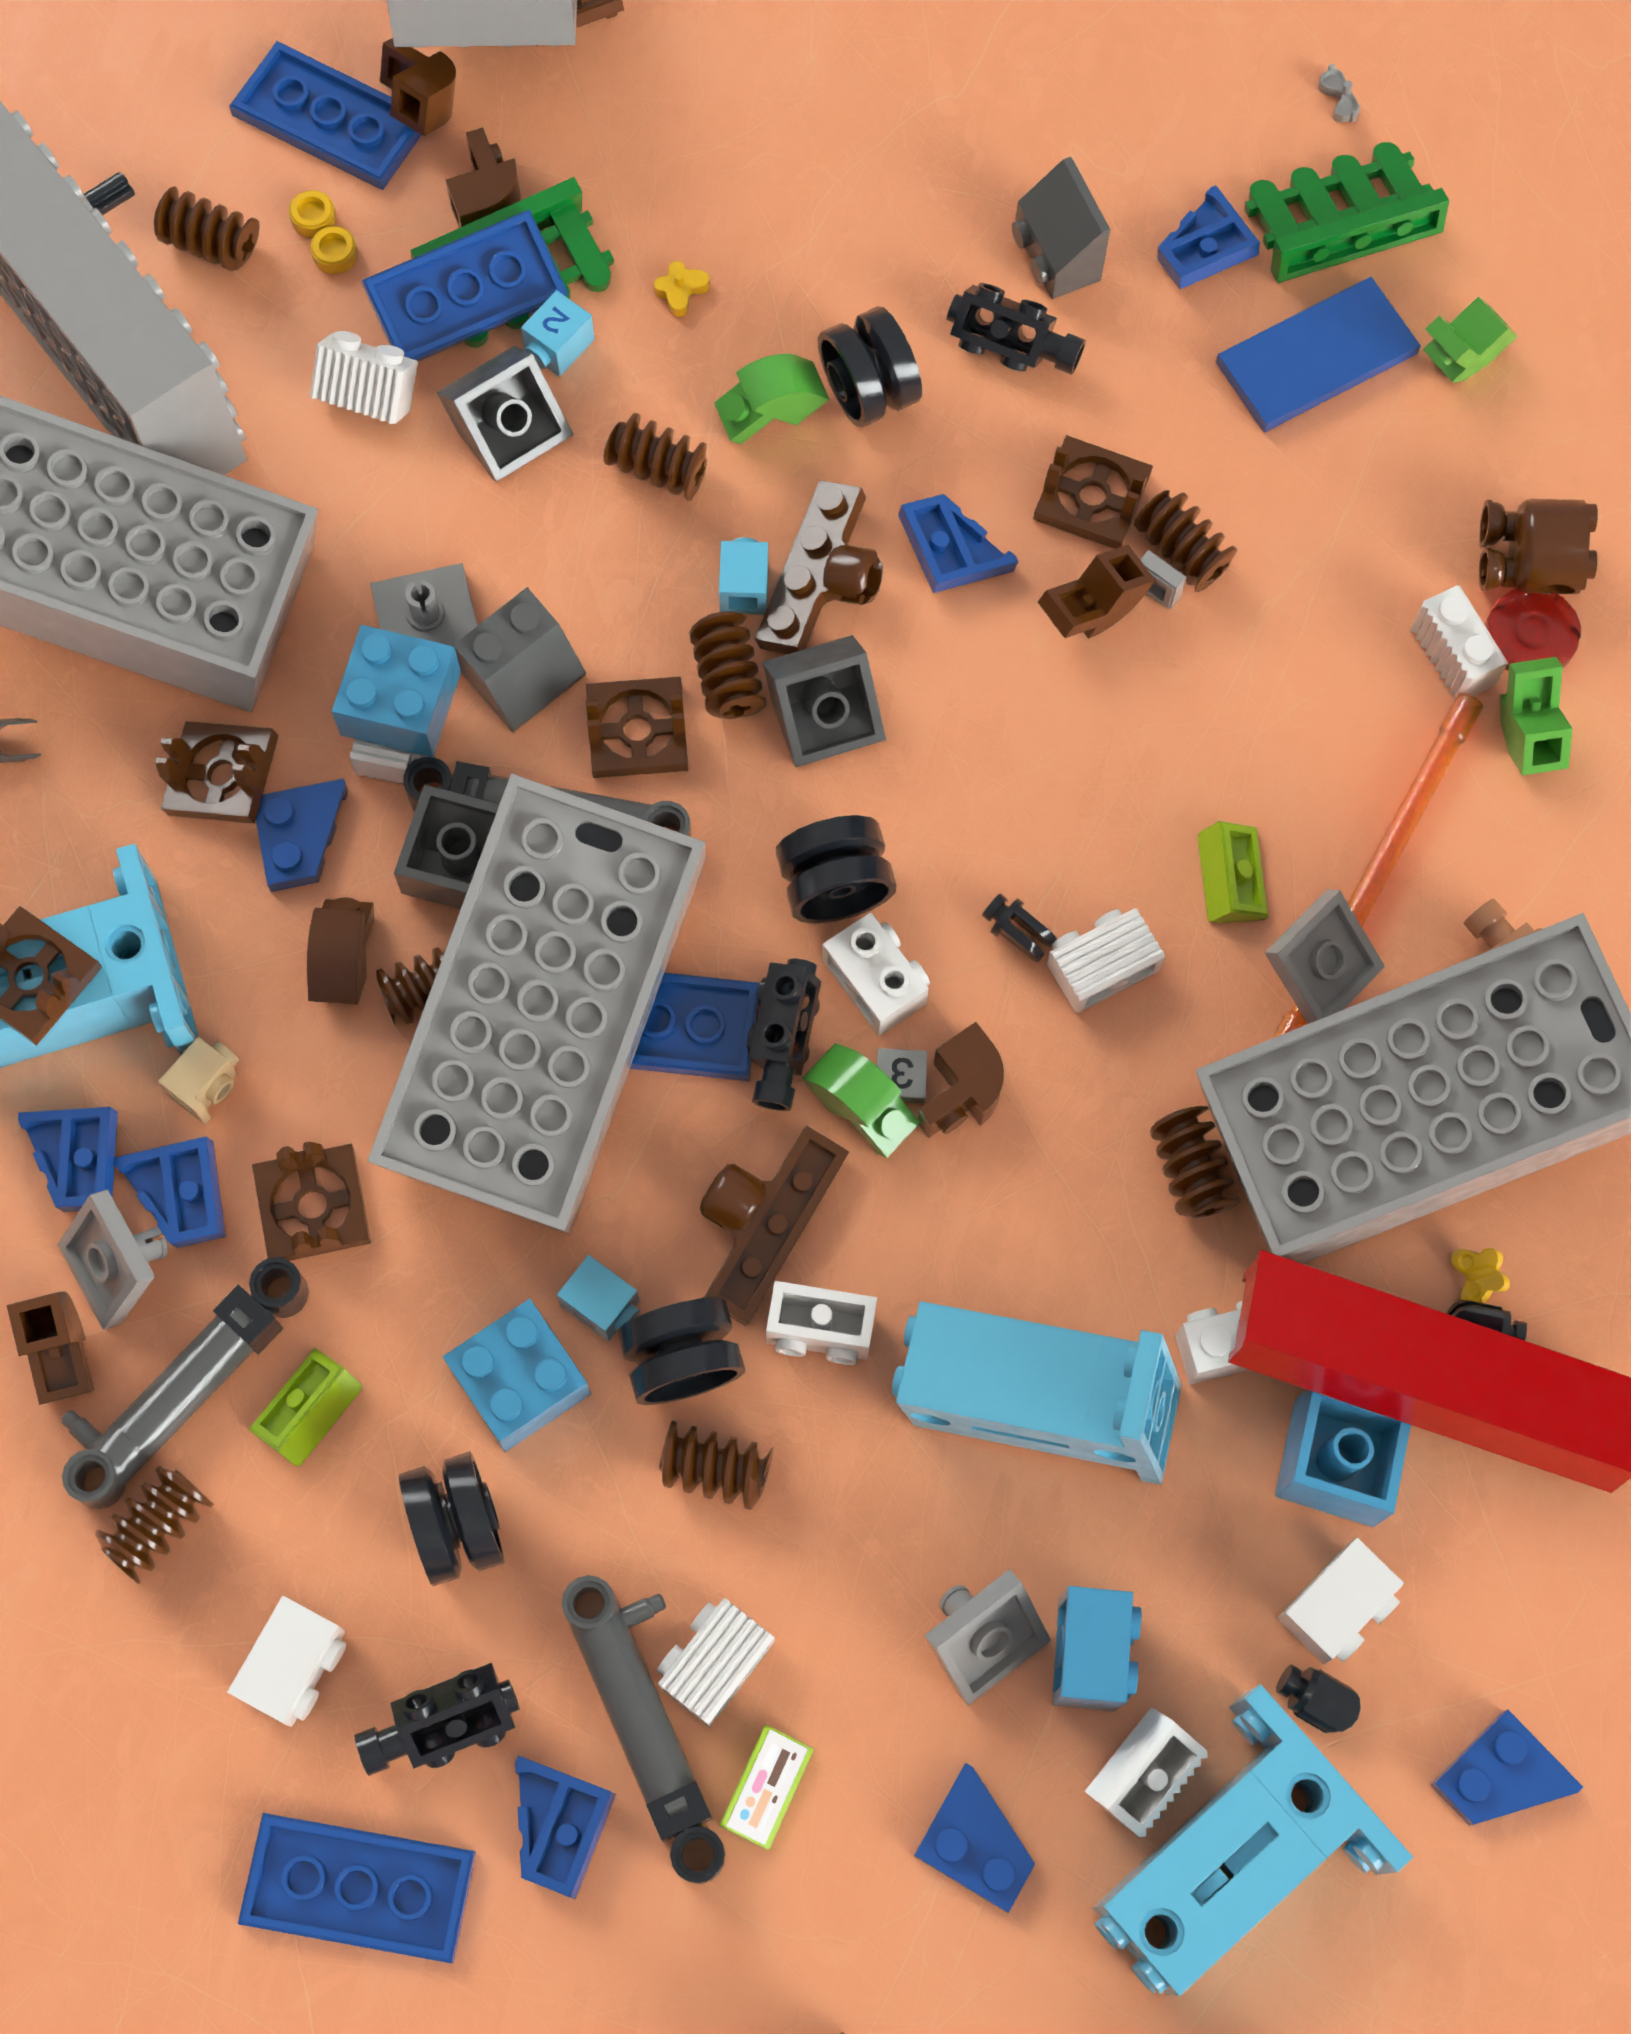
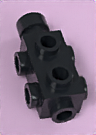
M979 283L978 286L972 285L964 291L963 296L956 294L948 310L947 320L954 323L950 335L960 338L958 344L960 348L980 355L984 354L985 349L1002 355L1001 364L1017 371H1026L1027 366L1035 368L1043 359L1055 363L1054 368L1071 375L1075 372L1083 354L1086 340L1070 333L1065 337L1053 332L1057 318L1046 314L1047 308L1042 304L1025 299L1018 303L1005 298V291L1001 288L987 283ZM981 308L993 312L994 318L992 322H986L981 318ZM1023 324L1035 329V338L1029 339L1023 335Z
M796 958L788 959L787 964L770 962L767 977H764L759 984L758 1004L760 1009L756 1025L751 1026L747 1038L749 1058L764 1070L762 1080L756 1081L752 1103L757 1106L776 1111H790L792 1108L795 1089L791 1087L793 1075H802L804 1063L809 1058L810 1050L808 1043L814 1017L820 1008L818 996L822 982L815 975L817 965L813 962ZM804 997H809L807 1007L802 1009ZM799 1044L798 1052L792 1056L793 1045Z
M491 1662L476 1669L466 1670L456 1677L426 1689L413 1691L407 1696L391 1702L395 1725L380 1731L376 1727H372L355 1734L354 1739L361 1762L368 1776L390 1768L389 1762L408 1755L413 1768L424 1764L431 1768H438L448 1764L454 1758L455 1752L474 1744L484 1748L498 1744L505 1737L506 1731L515 1728L511 1713L520 1710L510 1680L507 1679L500 1682Z

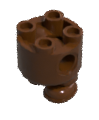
M1529 499L1523 501L1516 511H1505L1502 504L1486 500L1480 520L1479 541L1480 548H1484L1479 561V584L1481 590L1488 591L1501 585L1502 587H1515L1522 593L1580 594L1581 590L1586 588L1587 579H1594L1597 571L1596 550H1589L1590 532H1595L1597 527V505L1586 504L1585 500ZM1500 539L1502 541H1509V557H1504L1498 550L1486 547L1488 545H1495Z

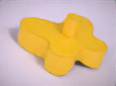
M681 261L672 262L668 268V275L660 276L654 281L656 296L667 300L670 313L676 317H683L687 314L689 297L692 294L706 293L710 288V276L707 272L697 269H686Z
M1485 1248L1479 1254L1467 1249H1456L1452 1253V1265L1466 1275L1467 1279L1461 1292V1300L1485 1303L1494 1291L1505 1292L1509 1288V1278L1500 1271L1503 1255L1499 1250Z

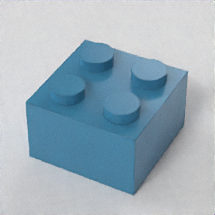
M360 625L331 711L340 736L434 758L461 674L455 647Z
M530 1298L442 1356L504 1452L591 1395L586 1380Z
M1305 1390L1294 1401L1274 1497L1375 1527L1394 1514L1411 1425L1310 1390Z
M1068 1586L1059 1597L1052 1693L1053 1706L1116 1711L1127 1703L1130 1695H1136L1138 1662L1129 1661L1130 1645H1133L1134 1640H1139L1142 1612L1141 1607L1133 1606V1592Z

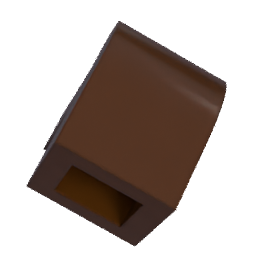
M393 38L384 42L382 46L380 83L392 89L390 116L423 136L446 124L452 115L456 68L452 60L441 51L428 57L413 47H394Z
M483 127L466 132L470 159L475 171L445 179L450 206L459 228L519 202L521 198L515 159L503 161L498 144H489Z
M1126 545L1096 555L1078 580L1046 590L1039 599L1038 604L1064 638L1084 632L1089 639L1107 630L1126 616L1140 602L1156 580L1131 547Z
M342 897L335 900L325 899L322 908H314L307 948L308 1001L358 1005L367 979L366 942L374 922L373 902H359L353 898Z
M974 1022L935 1050L933 1064L951 1087L919 1108V1126L928 1138L940 1130L944 1134H948L958 1128L968 1118V1115L965 1113L968 1110L981 1126L990 1118L998 1104L1004 1080L1003 1062L994 1044L978 1023Z
M56 1292L6 1305L18 1356H28L39 1405L94 1391L82 1342L86 1340L75 1305L67 1292Z

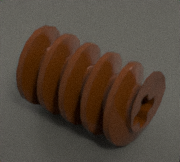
M173 186L163 194L158 203L154 216V231L158 241L166 245L173 244L175 248L183 252L189 250L190 254L195 257H205L212 264H221L223 268L235 271L241 268L251 256L259 237L260 223L256 218L251 217L244 224L243 214L238 211L232 212L228 217L227 207L221 204L215 206L212 210L211 201L204 197L196 203L195 194L190 191L184 192L179 198V191L176 186Z
M633 413L626 423L619 422L612 430L606 442L604 463L608 466L618 463L620 471L630 473L634 470L637 479L647 480L651 477V482L655 487L660 488L667 484L671 494L679 495L684 491L686 500H692L705 474L707 444L701 442L691 452L689 451L690 436L683 435L675 445L672 443L674 430L670 427L666 428L659 438L656 436L657 422L654 420L649 421L646 427L641 430L639 429L641 417L638 413Z
M1169 490L1163 491L1153 497L1139 512L1134 526L1139 532H1146V539L1151 545H1159L1158 552L1163 558H1171L1170 565L1179 572L1184 571L1183 575L1186 576L1185 582L1188 585L1196 584L1195 592H1199L1210 586L1227 570L1238 550L1234 545L1223 551L1218 549L1225 539L1222 532L1210 538L1206 536L1213 525L1210 519H1206L1197 525L1194 523L1201 511L1197 505L1186 511L1182 510L1188 499L1185 492L1171 498Z
M734 611L712 613L696 622L689 631L690 641L694 645V659L698 662V676L702 679V694L706 697V711L712 716L725 719L751 716L766 707V699L756 695L762 690V682L759 679L752 678L758 673V665L753 661H748L754 656V648L749 644H745L750 639V630L745 627H739L744 623L746 617L742 613Z
M438 947L432 949L431 965L420 954L413 956V972H410L401 961L395 963L394 979H391L382 968L376 970V979L394 1025L395 1014H399L407 1024H411L414 1022V1007L423 1012L444 953Z
M1195 1106L1175 1111L1157 1121L1150 1129L1151 1137L1154 1140L1162 1141L1157 1146V1156L1168 1160L1163 1165V1174L1166 1177L1175 1178L1169 1184V1192L1173 1196L1182 1197L1175 1203V1211L1179 1215L1191 1216L1193 1218L1214 1215L1231 1209L1241 1202L1239 1197L1223 1196L1222 1192L1232 1186L1234 1180L1233 1178H1217L1216 1173L1226 1167L1228 1162L1226 1159H1211L1210 1154L1220 1148L1222 1144L1219 1140L1204 1139V1135L1216 1127L1212 1121H1198L1197 1117L1209 1109L1207 1106Z
M673 1420L669 1426L660 1459L659 1470L662 1471V1482L664 1487L672 1488L679 1477L682 1476L684 1492L692 1493L700 1481H702L704 1498L712 1499L718 1489L722 1487L724 1503L732 1504L739 1493L743 1492L744 1508L751 1510L764 1491L771 1466L773 1447L764 1459H759L757 1442L752 1441L744 1454H740L737 1437L732 1436L726 1446L721 1449L718 1447V1437L715 1431H711L702 1444L698 1442L696 1426H691L684 1438L678 1437L677 1421Z
M158 1466L155 1471L162 1485L157 1487L146 1482L140 1485L147 1501L142 1503L128 1498L125 1503L132 1516L129 1519L116 1514L110 1517L117 1532L112 1535L97 1530L95 1533L101 1550L138 1584H140V1579L134 1569L135 1566L149 1571L155 1568V1563L149 1551L153 1550L164 1555L170 1552V1547L164 1535L169 1534L179 1539L185 1536V1531L179 1519L183 1518L194 1523L200 1520L194 1503L198 1502L209 1507L214 1505L210 1499L178 1470L171 1471Z

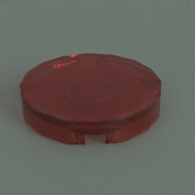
M1518 589L1510 590L1496 601L1485 621V627L1509 664L1557 657L1564 668L1575 654L1581 637V624L1575 609L1563 596L1555 592H1551V594L1524 593ZM1509 664L1505 668L1507 671H1509Z

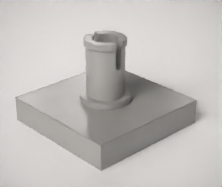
M463 563L370 583L380 629L453 646L477 627Z
M1327 889L1265 952V955L1307 1024L1344 1010L1385 967L1340 890Z
M108 1189L89 1195L58 1243L65 1260L103 1330L122 1324L155 1277L148 1262L163 1259L168 1252L165 1237L153 1241V1238L159 1237L162 1234L161 1230L157 1227H152L144 1232L132 1235Z
M1010 1569L974 1597L962 1585L949 1589L940 1601L942 1612L949 1617L925 1635L956 1692L968 1706L1051 1641L1022 1582Z

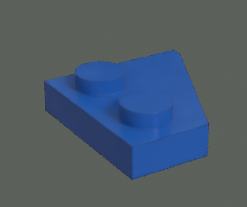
M1215 185L1210 187L1205 193V201L1195 212L1190 210L1180 221L1179 228L1175 232L1170 233L1158 246L1157 260L1177 287L1182 289L1259 255L1260 242Z
M945 494L903 504L900 507L899 519L933 593L1014 572L1018 564L1016 556L1011 551L1004 555L985 538L988 532L975 520L965 517L960 507Z
M344 778L262 795L256 823L267 886L270 892L319 882L325 865L324 854L327 847L331 845L336 831L335 820L341 802L346 800L348 793Z
M97 1107L18 1113L19 1124L28 1133L35 1152L32 1154L39 1170L47 1177V1189L57 1209L63 1212L80 1211L89 1195L107 1189L113 1198L118 1112L113 1108Z
M205 1136L114 1158L115 1166L129 1180L138 1193L136 1196L145 1209L155 1217L158 1222L157 1226L171 1245L181 1248L226 1237L213 1140Z
M1508 1709L1502 1711L1431 1784L1436 1792L1468 1825L1478 1824L1573 1795L1583 1788L1568 1770Z
M518 1755L515 1762V1771L519 1775L521 1807L517 1808L518 1826L523 1839V1846L520 1850L521 1878L576 1899L616 1794Z
M965 1763L916 1850L914 1857L1004 1912L1009 1913L1035 1863L974 1768Z

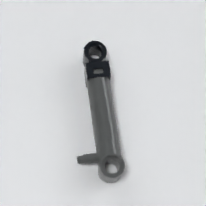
M422 757L414 760L407 766L403 776V784L414 812L421 795L419 791L424 784L438 783L441 784L440 789L500 804L509 778L492 775L490 767L459 761L456 762L452 778L449 767L442 760L435 757ZM549 786L662 827H674L679 833L691 837L689 815L680 804L673 801H660L651 805Z
M273 1257L265 1259L256 1265L249 1281L251 1295L238 1284L213 1310L217 1316L103 1434L85 1418H81L75 1411L69 1410L61 1418L62 1424L87 1449L79 1451L70 1457L64 1466L62 1474L63 1486L70 1496L93 1509L108 1508L118 1502L129 1480L250 1354L255 1351L259 1355L284 1329L275 1317L287 1318L294 1316L303 1309L308 1300L309 1289L307 1282L292 1262L285 1258ZM282 1277L291 1279V1287L287 1294L279 1298L268 1297V1288L274 1280ZM94 1468H104L105 1480L101 1487L95 1491L86 1492L84 1489V1479L88 1472Z
M590 1575L579 1577L571 1582L563 1593V1612L644 1797L660 1839L663 1843L672 1838L674 1839L670 1853L672 1867L680 1877L689 1883L703 1884L710 1882L720 1874L725 1865L726 1853L724 1844L715 1832L703 1826L704 1823L712 1820L711 1814L629 1629L666 1608L664 1599L661 1594H656L650 1598H643L620 1608L613 1590L606 1581ZM596 1592L602 1595L605 1601L601 1614L591 1619L582 1618L577 1615L576 1604L579 1598L585 1593ZM700 1839L711 1844L714 1857L707 1869L696 1872L691 1871L684 1864L683 1852L687 1844Z

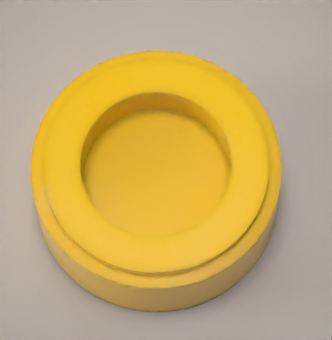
M308 190L301 192L290 203L289 215L292 226L296 232L304 237L313 238L321 229L335 225L336 213L333 202L328 195L321 191Z
M338 226L326 227L318 231L311 240L310 249L315 265L321 271L328 274H340L351 269L356 263L358 257L357 246L353 235L348 230Z

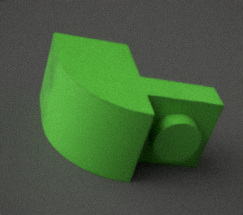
M1478 296L1451 323L1438 316L1425 328L1434 339L1423 350L1453 383L1466 380L1492 362L1518 335L1486 301Z
M777 354L756 360L737 371L736 374L740 382L715 401L714 404L730 441L742 444L774 418L798 425L830 399L813 361L793 354Z
M1557 657L1509 664L1507 694L1500 695V719L1508 752L1521 775L1569 768L1572 726L1559 708L1563 666Z
M835 1043L802 1077L830 1113L850 1120L874 1151L886 1158L920 1123L899 1097L902 1093L901 1089L873 1062L848 1047Z

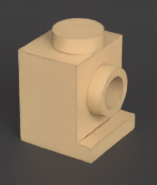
M198 1036L160 1078L158 1083L170 1098L206 1125L212 1118L207 1108L212 1103H220L234 1086L233 1079L238 1075L234 1067L240 1059L219 1041L210 1046Z

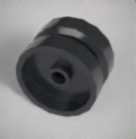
M877 306L857 315L854 321V329L847 324L840 323L820 332L817 338L818 351L824 372L836 399L846 416L855 426L863 428L882 419L886 412V405L891 409L899 411L920 401L922 397V382L912 349L902 329L884 307Z
M861 815L838 816L799 828L781 840L776 846V857L782 877L791 882L787 887V897L793 918L800 922L814 924L848 919L877 908L896 893L897 885L891 864L881 857L885 852V843L879 822L872 817Z
M717 1297L699 1298L661 1307L637 1316L624 1323L617 1330L625 1360L640 1363L629 1374L637 1404H664L697 1396L735 1381L745 1373L738 1344L722 1340L733 1329L725 1299Z
M471 1451L445 1459L442 1474L447 1494H445L442 1482L437 1483L433 1472L425 1466L399 1474L401 1494L413 1538L425 1573L433 1587L459 1578L462 1569L458 1550L461 1548L460 1542L463 1544L470 1564L478 1571L505 1563L498 1534L500 1526L487 1483L482 1481Z

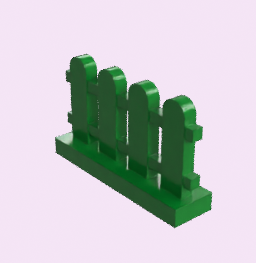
M1382 142L1375 146L1372 163L1361 166L1358 160L1351 155H1340L1332 162L1331 176L1320 179L1318 174L1311 168H1297L1291 174L1290 188L1278 191L1275 184L1271 181H1255L1250 186L1249 201L1245 202L1244 210L1248 217L1257 215L1265 229L1266 234H1263V244L1267 250L1273 248L1270 271L1277 283H1281L1442 233L1450 200L1442 188L1433 190L1430 183L1420 184L1411 169L1414 165V157L1410 151L1402 153L1395 144ZM1380 177L1390 195L1380 198L1370 180ZM1339 190L1349 208L1339 211L1329 193ZM1298 203L1308 221L1297 224L1287 206Z
M575 177L410 250L411 259L530 209L546 246L561 239L574 266L560 271L549 251L568 292L567 298L570 299L568 285L580 279L593 292H601L607 289L611 278L608 266L614 264V258L610 250L601 253L587 228L593 225V219L589 211L580 213L582 212V190ZM529 314L506 325L512 329H520L529 319ZM489 331L464 343L473 348L481 347L487 342Z

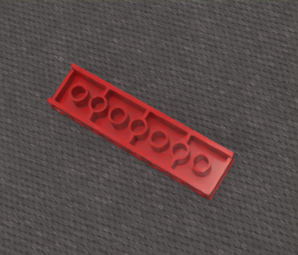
M1261 1249L1257 1253V1258L1243 1273L1242 1282L1246 1284L1235 1347L1229 1353L1228 1363L1609 1493L1614 1492L1631 1479V1377Z

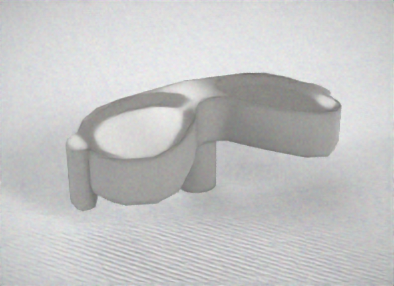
M1330 64L1328 70L1320 76L1318 89L1321 93L1340 99L1333 112L1335 121L1355 122L1359 115L1360 106L1351 91L1353 84L1351 81H1346L1343 73L1336 69L1334 64Z

